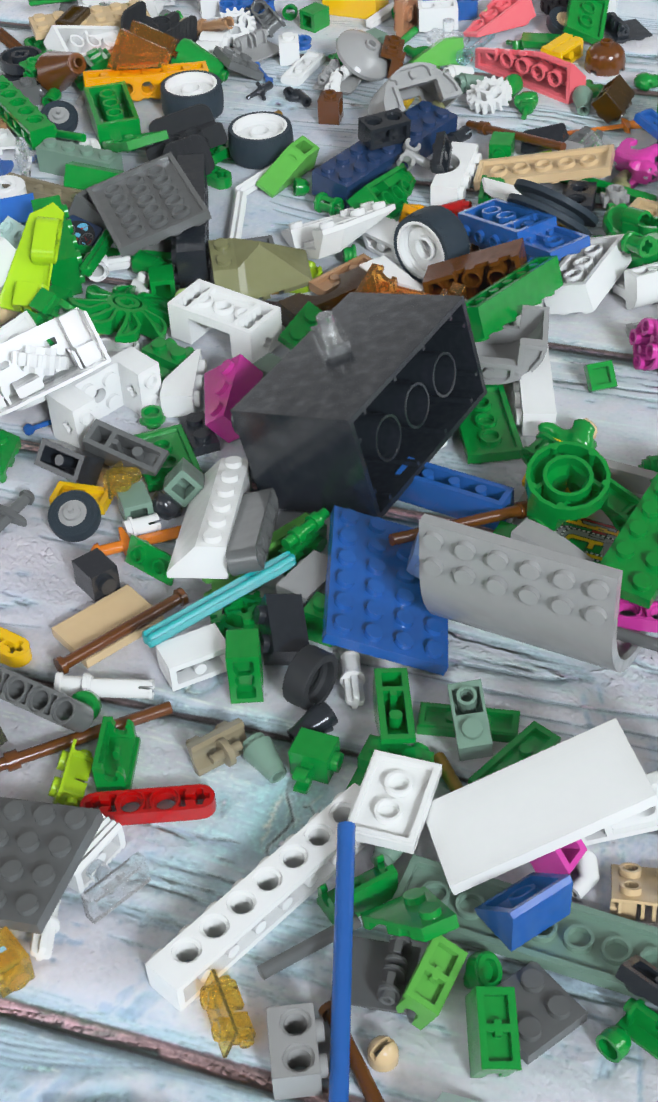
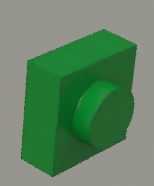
M612 360L584 366L589 393L618 386Z

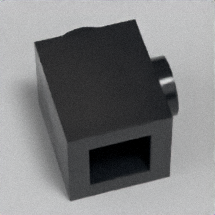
M98 548L72 560L76 584L95 602L121 588L117 565Z

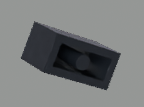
M42 438L34 464L75 483L96 486L105 459L64 441Z
M265 593L259 604L254 608V622L259 626L260 647L264 665L289 666L294 656L303 647L310 645L302 594Z

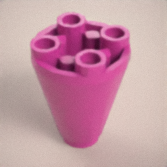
M646 317L639 322L636 329L630 331L629 342L633 345L634 368L651 371L658 369V319Z

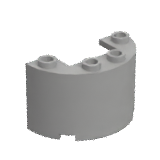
M414 62L399 68L380 87L369 103L367 116L399 108L404 113L406 108L403 101L418 97L420 102L424 100L432 103V101L438 100L443 102L445 109H447L463 93L456 80L447 71L443 72L431 63Z
M523 305L520 326L504 325L503 330L489 335L490 338L488 340L475 342L486 385H502L518 381L522 375L529 371L533 372L541 364L548 348L550 307Z

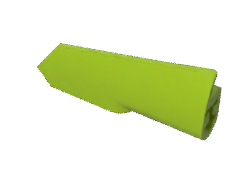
M54 202L29 214L0 294V308L22 313L27 308L36 313L29 304L41 287L49 291L53 264L55 265L58 259L64 221V212Z

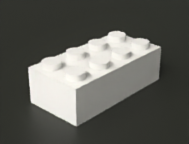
M624 234L590 237V246L581 249V252L565 256L559 264L563 286L555 290L554 295L544 298L546 307H550L549 314L567 315L575 312L588 314L597 308L624 270L632 262L631 254L625 253L621 249V240Z

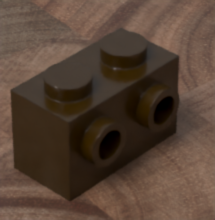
M619 74L603 86L591 105L596 110L597 115L608 124L612 120L618 121L626 114L625 110L632 105L631 100L636 93Z

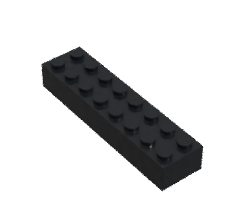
M204 153L177 155L178 164L209 210ZM209 220L200 226L186 229L177 236H171L172 264L175 266L174 281L175 285H180V289L187 288L197 279L209 282V253L207 246L209 240Z

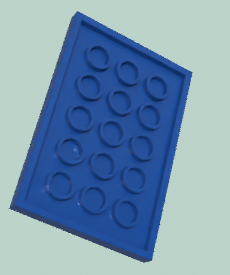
M334 505L330 515L322 642L444 676L448 669V619L433 615L427 610L421 595L420 578L411 575L406 570L414 541L391 546L388 539L389 534L414 528Z

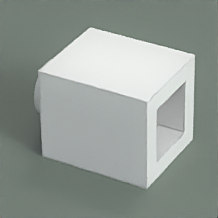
M285 32L282 35H278L280 66L293 65L300 59L298 33Z

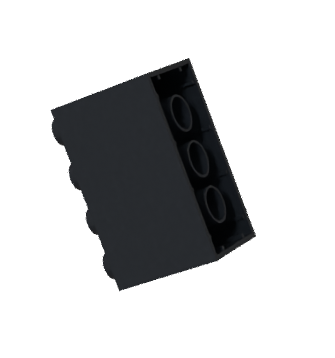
M349 292L230 410L233 430L240 437L249 463V476L256 483L257 489L262 490L272 487L278 498L279 509L312 513L313 511L318 512L321 508H326L331 515L332 509L336 505L373 517L383 518L414 481L413 478L416 475L418 476L425 468L426 462L431 461L487 394L464 296ZM402 464L407 466L400 475L395 474Z

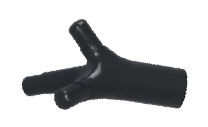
M268 81L261 85L259 82H256L258 88L247 95L246 99L249 100L260 95L262 100L265 101V94L273 88V83Z

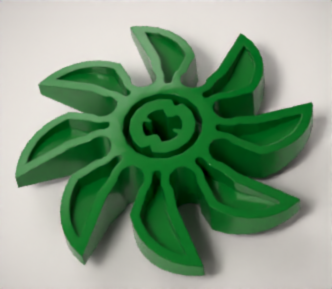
M92 284L87 287L85 298L69 297L68 303L73 307L87 311L97 333L110 335L113 332H118L115 336V342H136L139 340L140 334L152 340L157 337L166 339L167 328H170L167 306L170 300L146 292H140L135 295L136 286L134 285L114 286L111 293Z

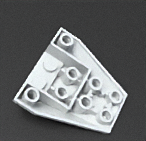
M374 201L360 204V208L354 209L351 207L340 210V214L307 223H302V221L289 223V228L281 230V233L290 247L306 250L308 259H320L341 252L395 210L396 207L395 204H385V201L375 203Z

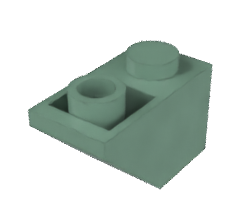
M481 679L447 684L459 761L493 756V742Z

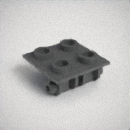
M393 935L390 937L389 942L353 936L351 1005L398 1013L396 1006L403 997L402 995L418 965L421 947L412 946L410 937L407 936L399 937ZM405 1009L404 1012L398 1014L407 1015L408 1009Z

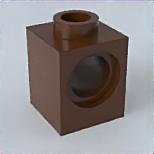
M333 89L322 91L317 100L319 124L340 125L344 115L343 92H336Z

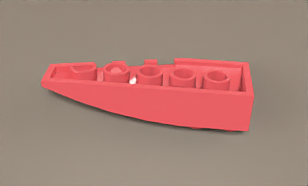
M486 47L475 48V68L498 77H503V79L510 74H517L523 80V87L565 104L573 103L572 93L576 87L580 85L586 86V76L573 63L544 52Z

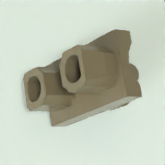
M240 718L231 722L223 721L215 725L212 732L202 737L196 735L186 740L192 765L198 776H202L223 764L231 767L237 763L236 757L244 753L242 751V744L247 739L244 722Z

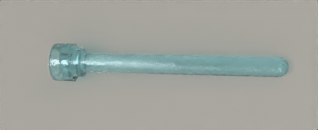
M495 33L483 36L469 48H461L456 53L457 63L466 66L472 62L475 48L484 47L495 38Z

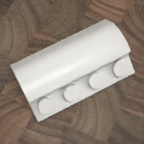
M658 262L624 270V280L613 285V293L626 300V309L631 310L658 302Z

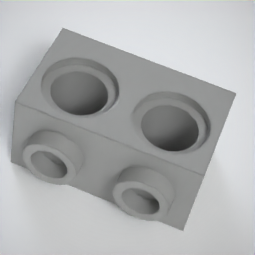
M313 1002L266 1007L274 1101L323 1095L321 1079L329 1078L327 1053L318 1052V1043L325 1042L323 1017L315 1018ZM294 1031H302L301 1034H297V1035L290 1034L291 1032H294ZM298 1066L307 1067L306 1069L301 1071L293 1070V1068Z

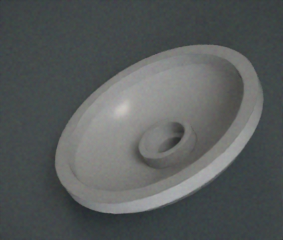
M350 29L342 32L337 38V55L343 65L354 75L367 81H380L389 72L390 59L380 56L383 44L373 35L362 30Z

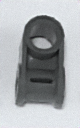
M253 1L251 4L252 14L261 27L268 30V36L272 38L279 28L286 26L285 22L266 1ZM265 9L262 13L258 14L260 10Z

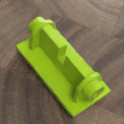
M73 739L69 751L62 750L56 769L62 772L60 777L54 776L48 796L54 797L53 804L59 803L80 807V802L84 797L87 783L79 780L88 781L94 758L89 750L82 749L79 751L75 749L77 739Z

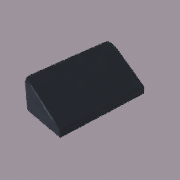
M564 123L523 132L560 142H565L569 138ZM525 142L521 143V154L549 149Z

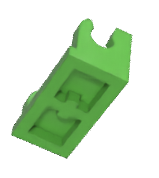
M442 935L430 940L402 995L403 997L396 1006L397 1012L402 1013L405 1009L414 1011L416 1016L412 1025L419 1030H422L439 1016L468 953Z

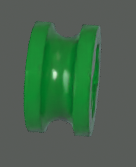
M355 244L342 250L344 263L357 257Z

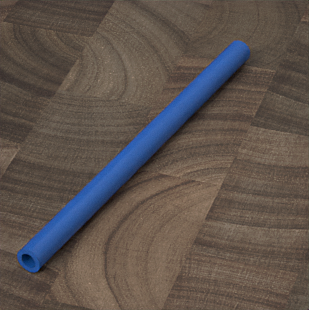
M342 821L337 824L328 1102H349L356 832L355 823L350 821Z

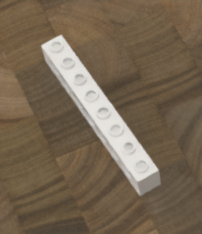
M354 783L344 792L338 793L332 803L320 813H315L308 823L296 834L288 836L281 847L270 856L264 857L258 866L245 878L237 880L229 892L218 901L212 902L192 924L184 926L170 943L164 948L156 950L149 958V961L145 963L149 985L180 1012L183 1011L311 896L319 886L336 873L337 824L347 821L360 786ZM355 841V855L358 852H360L367 845V843Z

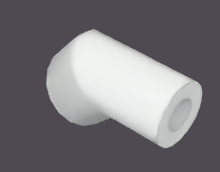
M145 271L138 272V276L131 283V285L136 286L135 294L137 295L140 292L151 293L148 289L150 284L149 273Z
M588 849L575 866V869L578 870V876L573 880L572 899L575 901H580L600 879L597 857Z

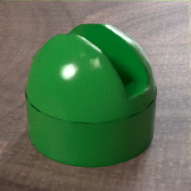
M287 4L282 10V15L286 20L292 21L297 17L298 9L294 4ZM286 9L295 10V12H286Z
M294 178V196H305L309 193L310 184L306 179Z
M610 1026L596 1037L595 1042L598 1050L607 1060L619 1063L630 1051L631 1036L627 1030L620 1026Z

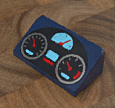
M71 215L68 218L71 219L74 231L72 235H76L78 245L94 246L104 231L102 227L78 216Z

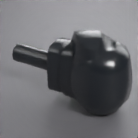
M157 491L152 496L153 511L160 518L171 520L181 515L183 508L167 493Z

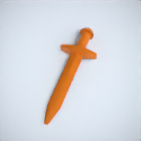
M621 118V124L593 127L591 132L597 129L606 131L622 128L625 133H630V129L642 127L634 120L628 121L626 118ZM569 130L567 133L572 135L577 130Z
M182 525L137 537L147 540L151 545L177 539ZM119 527L120 541L103 545L96 543L92 546L91 551L98 548L106 556L124 552L126 556L130 538L125 530Z

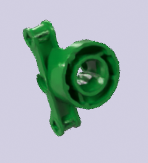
M627 207L621 216L622 234H624L621 240V249L623 252L631 254L632 262L627 268L631 269L658 262V216L653 217L649 211Z
M542 431L536 435V440L531 445L523 447L519 452L521 459L527 465L525 476V490L528 496L527 517L554 532L566 520L572 521L587 518L600 509L620 532L641 498L611 478V472L606 459L596 449L583 443L559 442L550 434Z

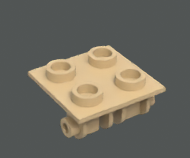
M625 862L620 865L611 864L610 913L636 920L637 904H639L640 921H644L645 905L651 906V922H655L658 906V868L641 867L632 862Z

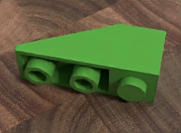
M463 37L441 38L404 65L414 62H426L434 64L436 68L440 69V66L460 65V63H465Z
M302 135L283 151L256 182V186L270 197H275L291 185L294 178H300L314 168L320 148Z

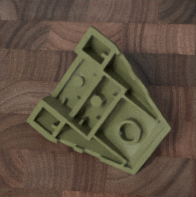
M238 238L208 240L209 260L212 266L215 285L255 299L262 297L264 301L271 298L270 294L282 290L285 294L309 286V281L312 280L306 250Z

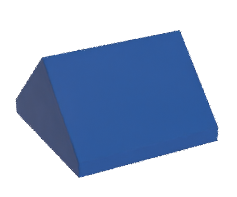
M532 872L474 909L481 920L512 952L570 914L573 880L568 874Z

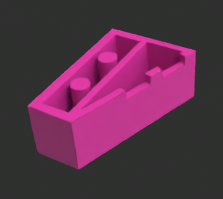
M241 354L232 359L225 360L221 365L204 374L205 425L227 443L240 438L233 430L230 410L263 376V372Z

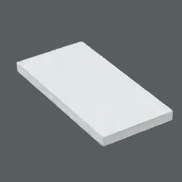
M614 718L433 800L425 821L449 887L453 894L457 895L658 805V797L617 718Z

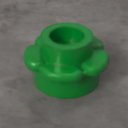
M149 405L141 410L139 422L148 429H157L166 421L162 408L157 405Z

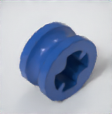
M298 35L299 51L310 49L312 38L309 35Z

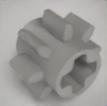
M611 184L605 189V192H601L600 203L603 204L605 210L606 205L610 202L616 205L620 203L629 205L630 195L627 194V189L622 185Z

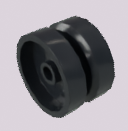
M18 46L0 53L2 75L9 81L20 80L25 69L19 65V62L39 55L42 51L33 46Z

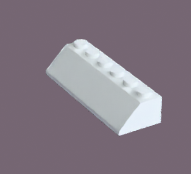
M239 456L221 458L204 474V488L188 504L166 572L167 578H229L230 572L226 562L227 546L243 494L251 492L252 489L247 458Z

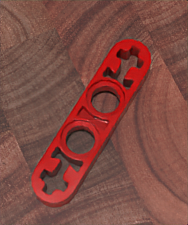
M205 784L94 792L84 796L79 805L80 807L93 809L99 807L105 817H109L122 826L201 820L213 815L217 807L214 790ZM204 799L203 804H197L198 800ZM163 800H172L175 802V804L168 809H160L157 807V804ZM181 800H185V806L181 805ZM135 802L140 804V807L135 811L126 812L122 810L123 806L127 803ZM115 805L116 811L111 812V811H112V807H111V806Z

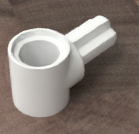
M105 254L99 263L100 266L88 278L99 282L104 280L107 275H110L109 271L128 269L131 267V258L127 255L121 257V255L107 257Z

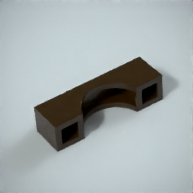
M356 267L340 274L339 287L330 293L316 296L296 293L278 301V307H281L282 325L286 328L308 301L328 314L349 292L377 293V279L362 268Z

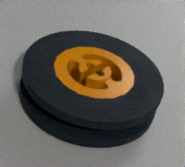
M517 179L514 188L522 195L510 193L507 198L508 202L554 215L557 218V226L580 232L590 237L592 235L591 232L584 226L596 227L599 222L598 217L581 204L555 190L529 180Z

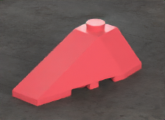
M492 0L487 5L488 10L486 12L482 11L479 14L480 19L473 21L463 34L464 37L478 38L526 26L536 16L532 1Z

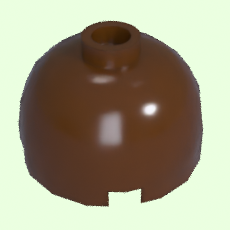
M602 38L600 41L595 42L586 52L585 70L588 73L591 70L596 71V76L609 77L618 75L619 70H625L626 56L623 47L611 38Z

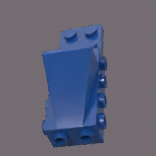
M499 198L491 199L458 213V219L463 223L471 244L479 246L482 250L523 238L527 262L535 257L557 255L558 261H560L562 257L569 254H577L581 252V249L591 245L589 235L557 226L556 216Z

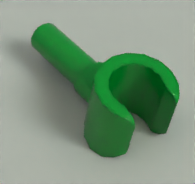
M523 40L506 41V44L511 45L512 49L524 50Z

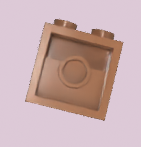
M394 0V31L396 36L401 38L412 27L418 25V0Z

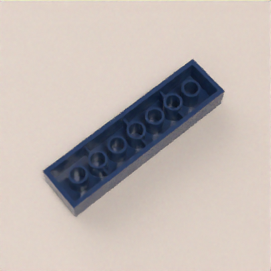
M423 100L404 112L411 120L409 144L415 148L420 143L421 149L418 154L427 158L433 154L432 145L435 143L436 133L445 131L448 134L457 131L458 115L450 112L448 109L433 105L429 101ZM361 141L356 142L312 170V195L316 196L320 192H325L329 197L342 198L344 209L350 208V205L347 203L350 197L368 183L397 166L396 162L404 152L402 149L404 142L372 151ZM401 162L404 163L405 166L408 168V164L406 162Z

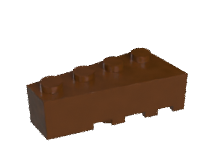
M523 238L428 265L422 282L425 295L464 296V299H471L527 263Z

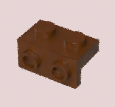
M385 35L380 54L381 57L391 59L387 78H390L399 68L403 67L406 52H403L405 40L396 35Z

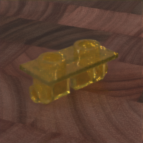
M118 461L107 469L106 474L103 475V488L105 491H108V498H114L116 492L128 491L132 484L140 481L142 477L141 471L134 466L123 467L122 461Z
M211 969L204 986L200 990V1004L207 1011L213 1040L218 1042L223 1058H227L233 1045H239L242 1049L251 1047L255 1043L256 1032L247 1011L234 1012L235 1010H243L245 1005L236 980L231 979L229 975L218 978L216 970Z

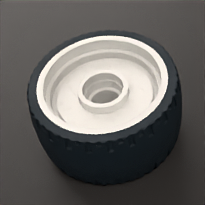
M203 70L182 71L165 78L161 83V103L164 115L195 104H206L211 109L214 119L218 118L224 109L221 79L212 72Z
M257 111L238 116L231 121L228 127V145L231 159L239 166L248 169H264L268 167L294 142L291 121L284 115L270 111Z
M438 205L427 206L411 213L397 225L394 232L393 241L396 257L403 270L419 283L423 282L428 265L469 254L470 252L469 237L461 220L451 210Z

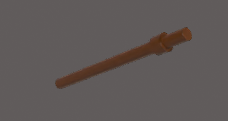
M468 120L466 122V126L482 135L492 134L493 131L515 133L516 141L558 151L566 149L565 142L493 126L486 121L476 122Z
M528 499L515 502L514 506L450 521L476 527L515 517L518 519L528 518ZM419 527L389 534L390 545L395 546L415 541Z
M167 701L114 719L116 722L115 727L119 730H125L127 719H130L137 726L173 714L171 703ZM101 724L90 727L84 732H75L18 752L16 749L4 752L3 757H0V772L4 770L12 772L22 768V764L69 749L73 739H77L75 746L96 740L99 737Z

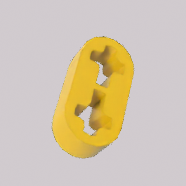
M0 627V663L12 668H20L27 665L32 659L29 641Z

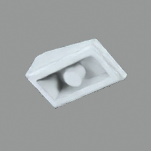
M485 177L482 178L484 192L493 198L507 201L510 193L522 195L514 188V185Z

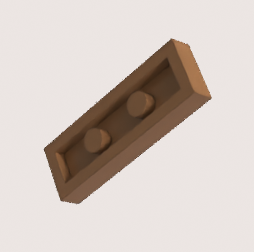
M363 253L309 281V290L317 295H324L334 291L340 285V274L359 267L360 264L370 261L372 258Z

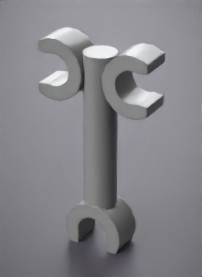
M407 138L402 146L404 152L396 162L397 166H400L401 162H406L408 164L407 171L410 172L415 163L430 170V159L418 154L421 144L418 143L415 148L411 147L409 144L410 138ZM453 165L449 166V172L456 169Z

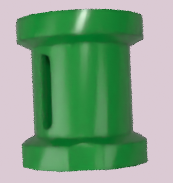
M320 192L314 199V210L316 212H326L332 216L340 214V210L344 209L342 198L329 197L325 192Z

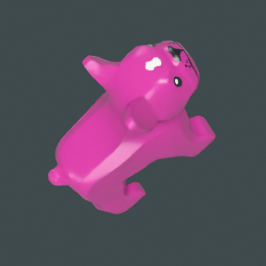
M626 138L616 148L613 166L620 172L626 169L631 173L629 183L632 189L639 183L647 185L658 181V162H655V157L658 156V144H653L641 150L631 149V146L637 145L638 140Z

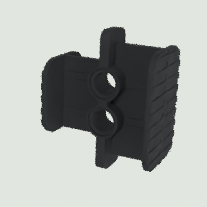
M138 1L123 11L120 29L121 43L126 47L132 44V53L136 55L146 50H151L160 54V65L171 64L172 58L176 59L178 54L175 49L183 38L191 39L196 43L197 18L190 15L179 22L180 14L176 11H172L166 16L151 18L146 16V3Z
M195 104L156 118L150 123L149 132L167 130L169 139L148 146L146 148V155L148 160L151 161L171 152L177 161V155L204 153L206 175L212 173L215 167L210 149L225 144L227 142V135L223 124L215 122L209 106L206 104Z

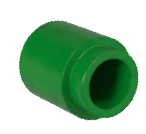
M139 251L131 260L132 270L135 274H138L140 271L149 273L148 267L168 264L163 258L145 251Z

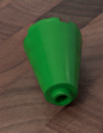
M183 38L175 49L178 52L176 59L172 58L171 64L206 61L209 72L217 75L221 79V83L228 79L229 70L218 58L191 39Z

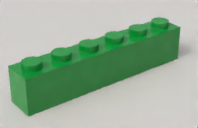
M557 255L533 258L465 302L475 342L488 340L490 338L489 335L503 330L505 324L516 321V317L522 313L523 305L535 306L541 304L542 299L554 295L555 290L563 286Z

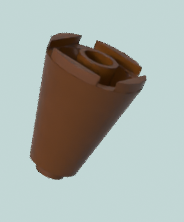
M47 51L38 57L35 64L38 74L36 76L37 80L48 91L50 88H57L62 92L84 72L86 60L83 55L77 52Z

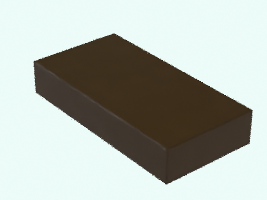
M72 5L55 21V24L80 25L91 14L90 8Z

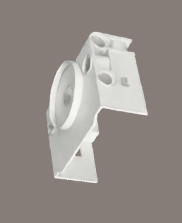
M76 307L0 344V362L7 359L10 367L0 371V416L39 404L47 400L46 394L111 362L87 311ZM54 336L57 344L51 346V348H58V355L70 357L69 370L56 369L55 375L38 374L45 385L44 388L23 399L19 398L12 382L29 373L23 372V366L10 363L11 351H25V345L44 346L43 341Z

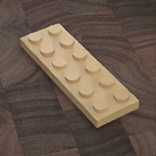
M130 0L128 3L114 2L108 6L94 5L90 8L91 14L80 25L119 26L121 28L123 11L139 0ZM146 9V16L151 17ZM54 11L52 14L46 15L38 13L28 17L35 39H45L51 26L56 25L55 21L64 12Z
M614 144L480 160L473 180L474 191L480 190L482 175L502 178L505 180V183L514 185L517 179H525L538 184L548 182L555 184L566 180L580 181L584 178H604L611 175L615 147Z

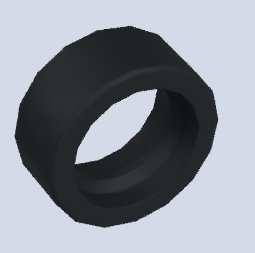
M315 645L303 647L292 659L284 676L282 690L286 701L306 711L314 703L318 705L325 701L332 691L337 678L338 659L336 656Z

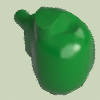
M641 72L634 78V87L646 92L650 88H657L658 75Z
M524 91L515 96L514 104L522 114V120H526L527 115L533 113L538 104L536 92Z

